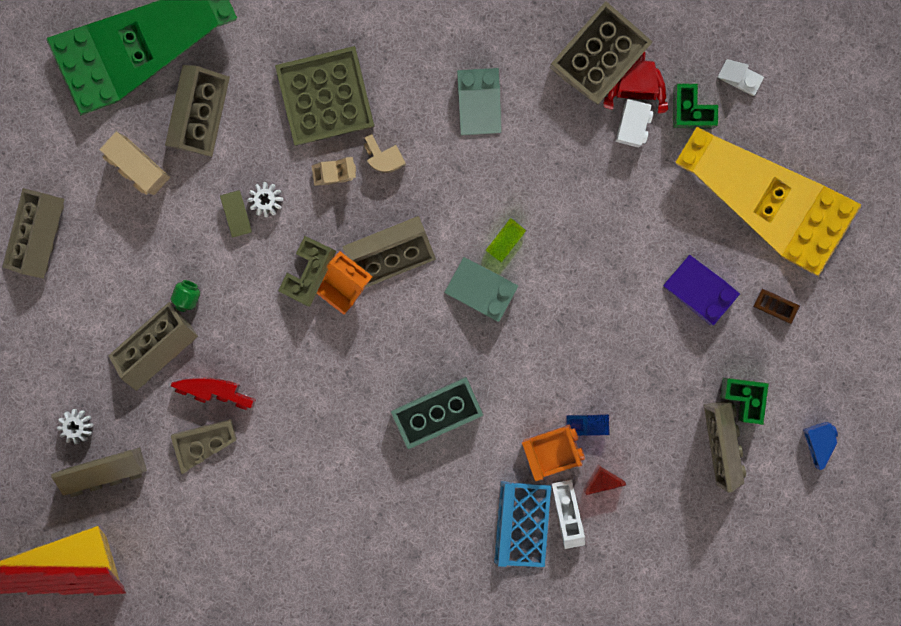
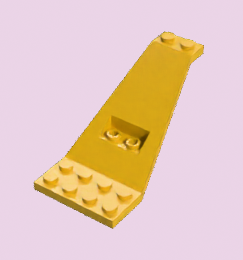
M696 127L675 162L678 166L694 173L779 255L818 277L861 208L860 203L818 182L716 137ZM783 191L782 196H776V193ZM768 208L773 209L770 214H766L765 211Z

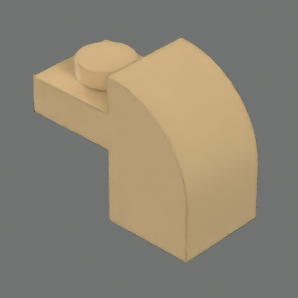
M372 134L365 137L367 143L363 145L369 155H374L367 160L373 169L382 173H390L406 165L397 145L381 152Z
M346 157L337 161L320 162L311 166L314 186L348 182L356 178V166L353 157Z

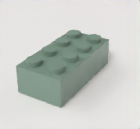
M463 377L391 410V414L407 449L483 416V412L467 377Z

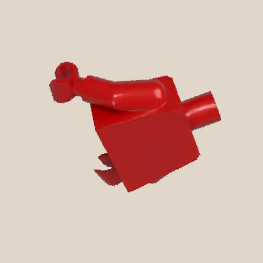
M646 52L638 58L611 89L608 96L604 98L603 106L606 109L613 110V98L617 95L618 98L656 100L657 98L659 101L657 113H666L668 111V103L665 102L666 85L660 70L656 68L655 62L645 61Z

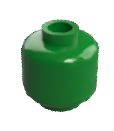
M183 280L176 283L170 300L175 305L174 308L176 310L186 312L187 310L195 309L201 292L197 284Z

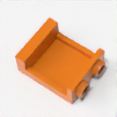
M339 251L327 265L328 270L316 294L342 314H346L373 276Z
M570 424L522 441L535 482L542 480L546 476L576 466H583L585 455L582 448L578 449L576 443L579 440L575 428L571 429Z

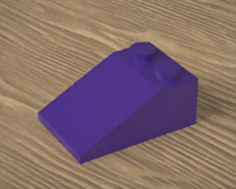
M691 255L687 256L663 285L708 325L713 326L740 295L725 280Z

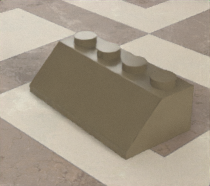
M182 65L165 146L210 157L213 156L229 76L199 66Z
M25 188L22 189L2 265L3 268L44 279L45 273L48 270V260L53 251L54 237L59 228L60 214L64 209L63 198Z
M419 216L342 246L348 258L373 276L366 287L436 260Z
M168 302L108 356L120 378L137 391L191 344L198 335L188 321L174 308L173 304Z
M139 447L62 469L51 474V477L63 496L70 494L71 497L83 494L82 490L88 488L92 492L102 489V484L110 483V486L122 483L123 478L129 477L130 480L142 477L141 473H144L147 469L141 448Z

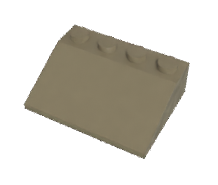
M605 1L555 58L549 68L565 82L598 105L653 41Z
M730 401L703 404L716 485L728 493L733 492L744 484V478H746L745 466L741 465L740 459L743 457V450L741 445H738L737 437H740V431L734 421V417L737 416L736 407Z

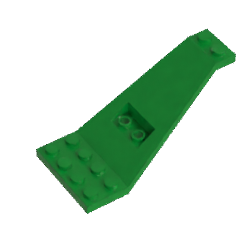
M159 0L47 37L46 41L81 116L121 101L215 28L236 21L237 16L229 0ZM126 36H132L133 40H127ZM139 54L141 59H136L134 55Z

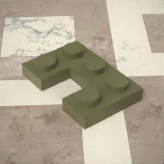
M304 236L296 254L309 260L300 279L286 273L278 291L310 307L328 270L327 265L334 258L336 250Z

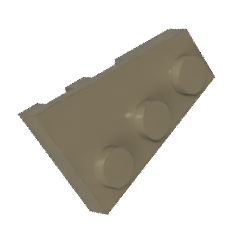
M232 419L171 435L181 474H184L190 468L200 464L209 456L236 441L237 437Z

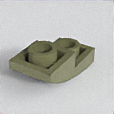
M240 190L220 195L232 238L251 233V226Z

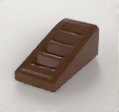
M762 288L753 307L792 325L800 305ZM767 295L769 296V299L765 307L761 306V304L765 296ZM773 299H776L777 302L773 310H769ZM781 302H782V303H784L785 305H784V307H783L781 313L778 314V313H776V312H777V310H778V308H779V306H780V304H781ZM790 306L792 307V310L788 318L784 317L788 307Z

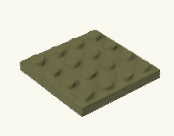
M355 46L275 65L295 146L375 127Z

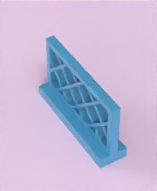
M501 481L494 558L496 565L503 567L507 565L545 567L551 485ZM515 488H523L527 492V495L520 501L515 498ZM538 489H546L545 498L538 502L533 494ZM531 497L537 505L527 512L521 504ZM520 506L526 515L517 522L513 518V512ZM540 508L544 515L537 523L531 514ZM529 517L535 526L526 533L520 524ZM518 527L524 535L515 542L511 538V534ZM538 528L542 532V538L535 543L529 535ZM528 538L533 546L524 553L518 545ZM517 547L523 555L517 561L509 560L510 552ZM535 549L540 552V562H533L528 558V555Z

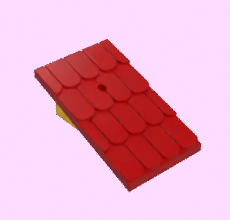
M99 526L0 561V594L27 592L28 595L93 593L94 596L126 593L124 586L119 580L107 537Z

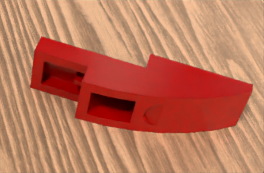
M189 378L171 383V387L176 388V393L185 396L189 393L195 396V400L206 403V400L211 401L214 395H217L216 399L226 403L230 400L236 403V407L247 410V408H253L256 399L237 392L240 384L227 380Z

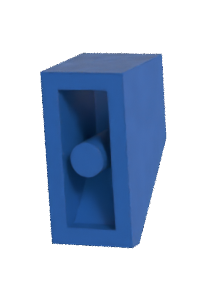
M823 422L803 429L814 466L819 470L825 468L837 445L836 437H838L836 427L829 422Z

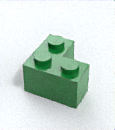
M677 83L673 87V128L696 129L698 127L700 129H714L718 126V105H698V84Z
M723 377L720 398L740 401L738 421L764 425L769 384Z

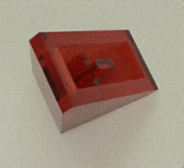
M598 464L583 490L586 495L626 486V482Z

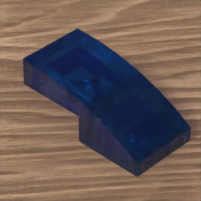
M609 414L566 415L567 425L570 424L571 429L575 428L578 436L610 435Z

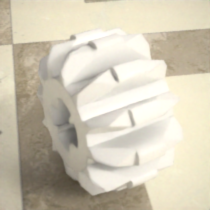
M263 182V189L258 184L255 185L257 193L253 190L249 192L251 195H254V198H248V202H255V204L251 205L250 209H257L256 215L258 216L263 212L265 218L269 216V210L272 215H276V211L273 208L276 207L281 210L282 207L277 202L284 201L282 197H276L281 194V190L274 191V184H271L268 189L266 182ZM268 194V199L270 200V203H265V205H262V196L266 197V195Z
M72 409L71 413L68 411L64 413L65 418H59L58 421L63 425L58 426L57 429L63 430L60 437L67 436V443L73 440L74 444H79L80 440L83 442L87 440L86 435H92V431L88 428L93 427L94 424L87 423L91 416L89 415L84 418V410L78 413L77 409ZM72 424L79 425V429L72 428Z

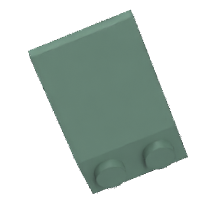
M499 68L457 70L461 135L502 133Z
M463 257L444 293L499 322L518 285Z

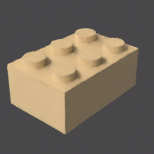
M117 131L100 148V151L104 153L103 159L110 165L118 166V172L124 178L133 180L135 182L133 186L141 193L155 195L171 178L131 140Z

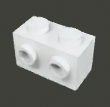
M627 99L624 104L615 142L638 148L642 146V143H646L648 131L645 130L647 123L652 121L653 111H650L652 105Z

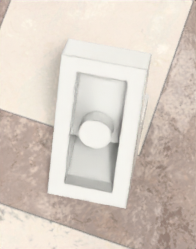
M726 59L717 78L755 96L764 77L748 69L749 65Z

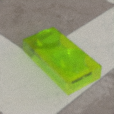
M510 218L485 251L502 263L527 230Z

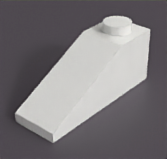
M572 480L552 483L564 548L568 549L585 545V536Z

